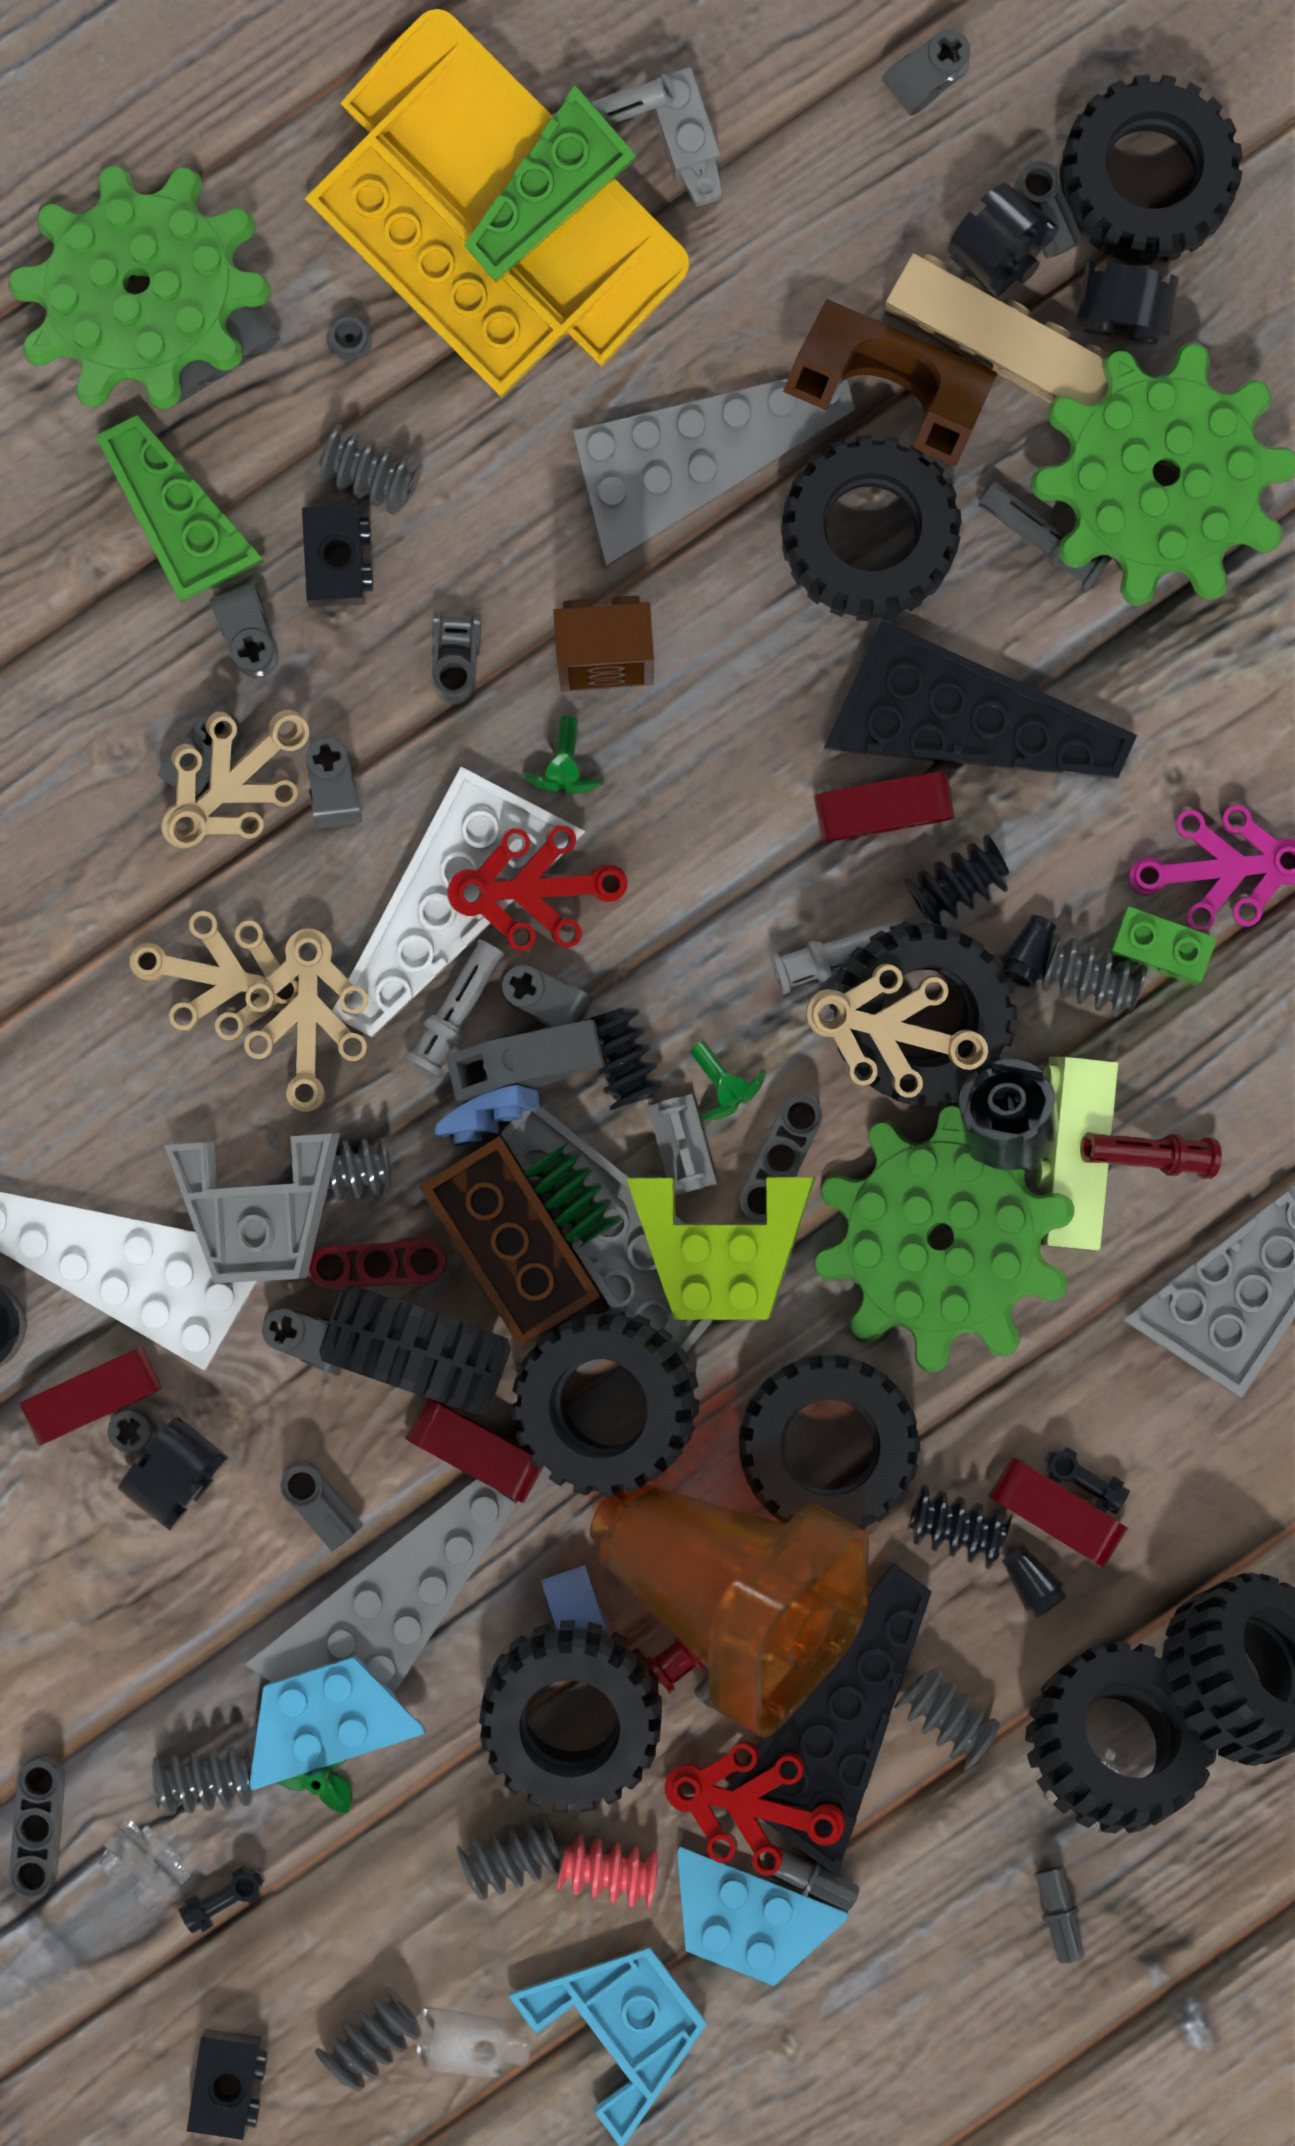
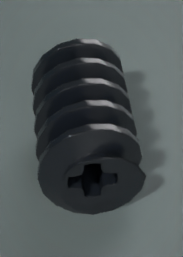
M986 834L983 837L984 851L975 843L967 845L968 860L958 852L952 853L950 855L952 869L947 867L942 861L935 862V878L925 870L919 871L917 874L919 887L910 880L905 879L908 890L927 920L943 926L940 912L944 910L954 919L959 918L957 903L960 901L972 911L975 909L973 896L975 893H979L986 901L992 900L990 885L993 883L1003 892L1008 891L1006 876L1009 875L1008 867L998 847L989 835Z
M622 1007L586 1019L594 1020L598 1039L602 1044L600 1046L603 1060L608 1062L597 1071L598 1077H609L614 1080L603 1089L605 1095H619L620 1097L609 1107L610 1111L654 1096L653 1093L664 1085L663 1080L647 1078V1075L658 1066L656 1062L641 1060V1057L652 1048L650 1044H636L635 1042L646 1031L644 1026H630L629 1024L640 1013L639 1009Z
M922 1484L909 1518L907 1530L909 1528L913 1529V1542L917 1545L927 1534L931 1535V1550L937 1551L945 1540L949 1541V1556L952 1557L963 1546L967 1547V1562L972 1563L980 1553H984L985 1568L990 1569L1001 1554L1010 1528L1012 1515L1003 1525H1001V1511L993 1509L983 1519V1505L977 1502L966 1513L965 1499L959 1496L948 1507L947 1492L942 1490L930 1501L929 1486Z

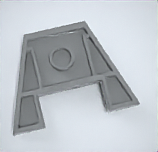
M340 1133L290 1136L293 1184L217 1189L214 1142L164 1145L214 1283L307 1278Z

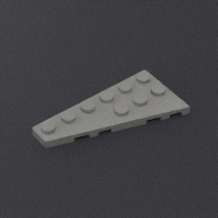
M478 1479L474 1480L244 1665L270 1682H274L356 1655L371 1671V1674L394 1694L510 1516L517 1502Z

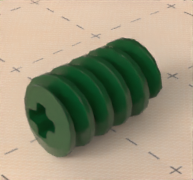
M566 1143L528 1167L524 1175L527 1179L538 1176L542 1177L534 1191L537 1195L548 1192L552 1193L544 1207L547 1211L558 1208L562 1209L554 1223L557 1227L571 1224L572 1228L564 1239L567 1243L581 1240L583 1242L580 1245L581 1247L618 1224L622 1218L620 1215L604 1216L612 1202L610 1199L599 1201L593 1199L602 1186L600 1183L589 1185L583 1183L592 1170L590 1167L579 1169L573 1167L582 1154L580 1151L565 1153L563 1150L568 1145Z

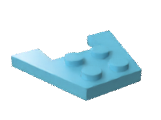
M650 1945L508 1993L512 2003L536 2034L572 2006H575L629 2078V2081L593 2107V2111L619 2146L626 2144L707 2025V2021Z

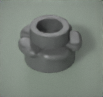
M340 316L331 324V330L326 336L327 345L332 352L335 351L338 358L341 360L354 361L358 358V355H365L372 346V337L369 335L370 327L360 317ZM352 334L354 340L347 342L345 340L346 335Z

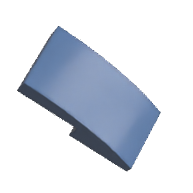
M513 1085L482 1094L446 1115L435 1125V1135L454 1139L455 1146L482 1144L483 1136L499 1134L498 1121L522 1119V1112L539 1109L538 1091Z
M584 1565L541 1580L557 1629L560 1628V1621L575 1620V1629L587 1630L588 1622L602 1625L601 1634L611 1637L610 1625L606 1614L602 1612L589 1567Z

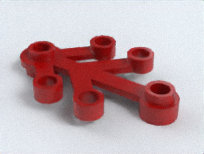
M562 825L554 826L547 832L544 844L512 880L494 881L512 857L524 855L530 847L528 834L521 829L511 828L503 832L498 847L478 870L465 869L459 871L451 878L447 887V898L449 904L456 912L465 916L481 914L505 936L507 944L512 949L525 951L530 949L535 943L536 934L534 929L527 923H516L495 902V900L514 899L551 932L552 939L557 945L570 948L577 945L581 940V927L577 922L561 917L540 897L592 894L597 900L613 902L625 894L628 881L621 868L610 864H602L595 867L590 875L540 878L560 854L570 852L576 844L574 831ZM562 830L568 835V843L564 848L559 849L554 845L553 837L556 832ZM514 833L522 838V846L515 852L511 851L507 846L509 836ZM609 874L613 875L617 880V886L612 892H606L602 887L603 878ZM469 884H475L479 889L478 898L472 902L467 901L463 894L465 887ZM569 924L574 930V936L570 941L563 942L559 937V930L563 925ZM522 927L527 931L528 939L523 945H517L513 941V933L516 929Z
M740 1741L736 1743L729 1754L703 1769L692 1764H685L675 1768L668 1775L665 1782L666 1798L677 1810L693 1814L709 1841L707 1845L708 1855L715 1862L725 1863L731 1860L737 1852L738 1844L736 1838L731 1833L724 1832L710 1805L729 1811L754 1853L753 1866L755 1870L766 1876L773 1875L779 1870L783 1863V1854L777 1846L771 1844L756 1818L807 1831L811 1840L820 1845L834 1844L845 1831V1816L834 1805L822 1804L811 1812L760 1798L781 1784L791 1785L800 1780L805 1771V1764L802 1758L794 1753L784 1754L779 1758L775 1766L734 1790L714 1784L736 1770L747 1772L757 1764L759 1751L752 1742ZM737 1750H748L752 1755L751 1763H740L736 1758ZM785 1761L793 1762L798 1768L797 1775L793 1777L785 1775L781 1768L782 1763ZM682 1782H690L694 1785L696 1793L693 1797H686L681 1793L680 1784ZM820 1819L828 1820L833 1827L832 1833L827 1835L820 1833L816 1827L817 1821ZM720 1839L727 1841L730 1845V1853L726 1855L718 1853L715 1849V1841ZM763 1852L773 1854L776 1859V1865L773 1867L764 1866L760 1861V1854Z

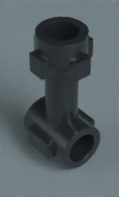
M1067 1447L1063 1450L1048 1452L1044 1461L1046 1462L1050 1479L1057 1483H1060L1062 1480H1069L1097 1497L1098 1499L1095 1504L1097 1508L1105 1513L1107 1510L1114 1514L1118 1513L1130 1493L1129 1489L1122 1486L1124 1484L1123 1481L1114 1476L1108 1482L1079 1465L1076 1459L1077 1453Z
M243 1865L232 1873L233 1880L229 1885L202 1901L196 1894L185 1901L186 1905L179 1908V1913L191 1933H195L200 1929L204 1932L214 1925L211 1919L212 1916L237 1901L251 1904L260 1899V1890L266 1879L261 1870L246 1868Z

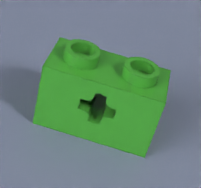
M1128 906L1121 913L1108 952L1112 953V957L1121 960L1123 958L1129 959L1132 964L1138 966L1145 965L1151 971L1196 986L1203 980L1217 938Z

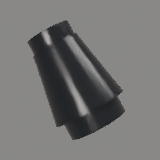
M1031 915L1029 921L1001 958L1003 963L1001 972L1004 977L1009 978L1013 983L1028 988H1033L1037 980L1043 979L1054 932L1057 927L1052 921L1039 915Z
M1025 1545L1002 1560L1025 1611L1031 1610L1036 1618L1051 1610L1067 1597L1061 1588L1064 1583L1029 1552Z

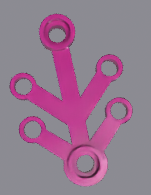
M1233 805L1222 815L1221 822L1223 828L1230 834L1242 835L1263 854L1243 856L1205 826V820L1199 812L1187 810L1176 819V832L1184 839H1192L1216 860L1163 865L1155 858H1142L1130 868L1128 882L1135 893L1141 896H1152L1162 890L1165 884L1219 879L1202 901L1190 907L1186 913L1185 919L1188 927L1203 932L1212 927L1215 922V913L1245 876L1265 874L1251 895L1238 901L1232 909L1233 920L1242 927H1250L1260 920L1262 908L1281 884H1295V867L1288 870L1283 868L1280 863V857L1283 853H1291L1295 856V839H1274L1252 821L1251 814L1246 807ZM1231 812H1240L1244 816L1245 822L1243 827L1234 828L1229 824L1228 816ZM1191 816L1197 820L1198 829L1195 833L1184 831L1182 828L1184 817ZM1149 867L1156 871L1157 880L1154 884L1148 885L1141 880L1140 873L1143 868ZM1249 904L1254 908L1255 916L1253 920L1245 921L1239 916L1241 905ZM1203 909L1208 913L1209 920L1205 926H1198L1193 922L1192 914L1194 910Z

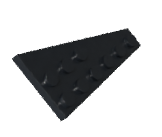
M881 620L823 750L1117 780L1137 735Z
M895 1563L891 1564L756 1745L759 1751L757 1764L750 1771H737L725 1787L731 1790L736 1789L775 1766L776 1762L784 1754L794 1753L800 1756L805 1764V1771L800 1780L791 1785L781 1784L760 1798L811 1812L822 1804L834 1805L845 1816L846 1828L844 1833L834 1844L820 1845L811 1840L807 1831L762 1820L837 1877L878 1757L897 1693H899L904 1678L903 1675L932 1593L931 1590ZM750 1753V1755L747 1757V1759L744 1761L743 1764H749V1763H751V1761H752V1755H751V1753ZM785 1761L782 1763L781 1768L785 1775L791 1777L797 1775L798 1768L793 1762ZM820 1819L817 1821L816 1827L820 1833L825 1835L832 1833L833 1827L828 1820Z

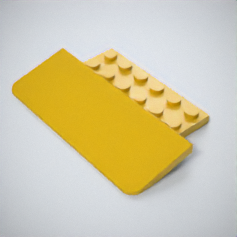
M440 9L429 10L422 14L391 45L341 101L342 107L369 134L305 198L311 207L501 398L566 334L602 368L683 282L689 271V258L685 249L614 179L495 283L465 248L464 244L497 196L501 195L514 176L513 173L524 158L526 159L541 137L540 134L551 118L553 119L554 117L454 16Z

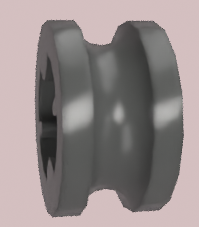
M126 1410L119 1412L112 1418L107 1432L109 1440L115 1448L129 1453L138 1451L147 1445L151 1439L152 1427L147 1416L140 1411ZM127 1418V1423H131L134 1418L141 1424L137 1430L141 1438L135 1444H133L132 1439L127 1440L126 1444L119 1438L123 1432L119 1423Z

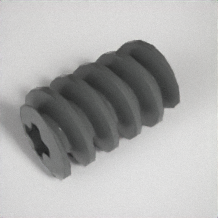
M337 424L324 446L319 461L320 480L324 483H329L337 476V489L341 491L347 490L354 483V497L362 499L371 491V505L379 507L387 499V512L392 515L397 514L411 498L420 479L423 464H420L413 473L408 472L409 457L404 456L396 465L391 464L393 449L387 448L379 457L374 456L376 441L370 440L360 449L357 447L359 433L353 432L346 441L341 440L342 425Z
M1059 937L1042 979V990L1047 992L1054 982L1057 981L1059 982V996L1065 998L1075 988L1077 989V1003L1080 1005L1090 995H1094L1096 1011H1100L1110 1001L1112 1002V1017L1117 1018L1125 1008L1130 1009L1131 1015L1146 979L1147 966L1140 965L1131 975L1129 959L1123 958L1115 968H1112V953L1105 952L1096 962L1094 946L1087 945L1078 955L1076 939L1070 938L1062 948H1059Z
M385 1137L380 1138L376 1152H372L366 1139L361 1140L358 1153L353 1154L348 1141L342 1142L340 1153L335 1155L325 1202L329 1188L332 1189L337 1201L345 1199L348 1187H351L356 1199H363L367 1185L370 1186L375 1197H382L385 1183H388L391 1189L389 1152Z
M937 1667L919 1676L901 1695L894 1707L897 1709L910 1703L912 1707L907 1717L910 1722L922 1715L925 1716L926 1720L921 1732L926 1734L938 1728L940 1733L935 1744L940 1747L952 1741L954 1746L949 1756L952 1760L966 1753L968 1759L963 1769L966 1771L981 1758L993 1743L1000 1722L993 1718L981 1724L986 1710L980 1705L967 1711L972 1699L968 1693L961 1694L953 1699L957 1684L951 1680L939 1686L943 1671Z
M229 1747L226 1761L224 1762L220 1761L215 1749H211L207 1764L201 1763L196 1751L191 1752L188 1766L184 1767L178 1755L172 1754L168 1769H164L159 1756L153 1757V1788L158 1809L160 1803H162L165 1812L169 1816L176 1814L179 1801H181L184 1810L187 1813H193L199 1798L204 1809L210 1811L214 1809L217 1796L225 1809L231 1808L236 1793L243 1806H249L252 1802L253 1790H251L249 1784L252 1769L248 1748L246 1749L244 1759H239L234 1747Z
M547 1814L543 1815V1830L540 1831L531 1820L525 1821V1836L523 1837L518 1834L513 1826L508 1827L506 1843H503L495 1833H491L489 1849L485 1850L477 1839L472 1840V1855L467 1856L461 1847L457 1845L460 1862L469 1886L482 1901L488 1898V1884H491L499 1894H503L506 1892L507 1877L517 1888H520L524 1885V1871H527L535 1882L542 1879V1865H545L553 1875L560 1872V1859L562 1856Z
M385 1987L390 1998L388 2004L376 1997L371 2000L376 2011L374 2016L362 2010L357 2012L362 2024L360 2029L347 2022L343 2025L348 2038L345 2042L333 2035L329 2037L334 2051L332 2054H328L320 2048L315 2050V2054L331 2075L344 2086L347 2085L356 2091H361L365 2087L362 2074L370 2078H375L379 2075L376 2061L383 2065H390L393 2062L391 2049L399 2053L407 2050L408 2045L405 2036L418 2040L422 2035L414 2013L405 2001L390 1987Z

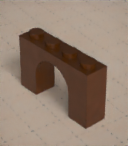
M826 299L796 357L783 392L827 410L838 386L849 377L871 375L893 381L910 391L920 401L925 411L926 418L913 448L953 466H957L997 376V372Z

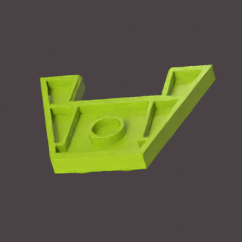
M767 1177V1224L675 1225V1178H626L674 1320H768L771 1318L815 1177Z

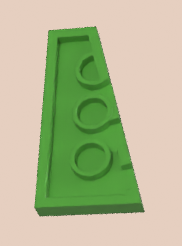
M575 85L565 98L566 101L555 117L551 118L540 134L541 137L526 159L524 158L513 173L514 176L501 195L497 196L464 244L465 248L495 283L637 160L634 152Z
M138 415L96 435L181 604L264 562L263 558L183 469Z

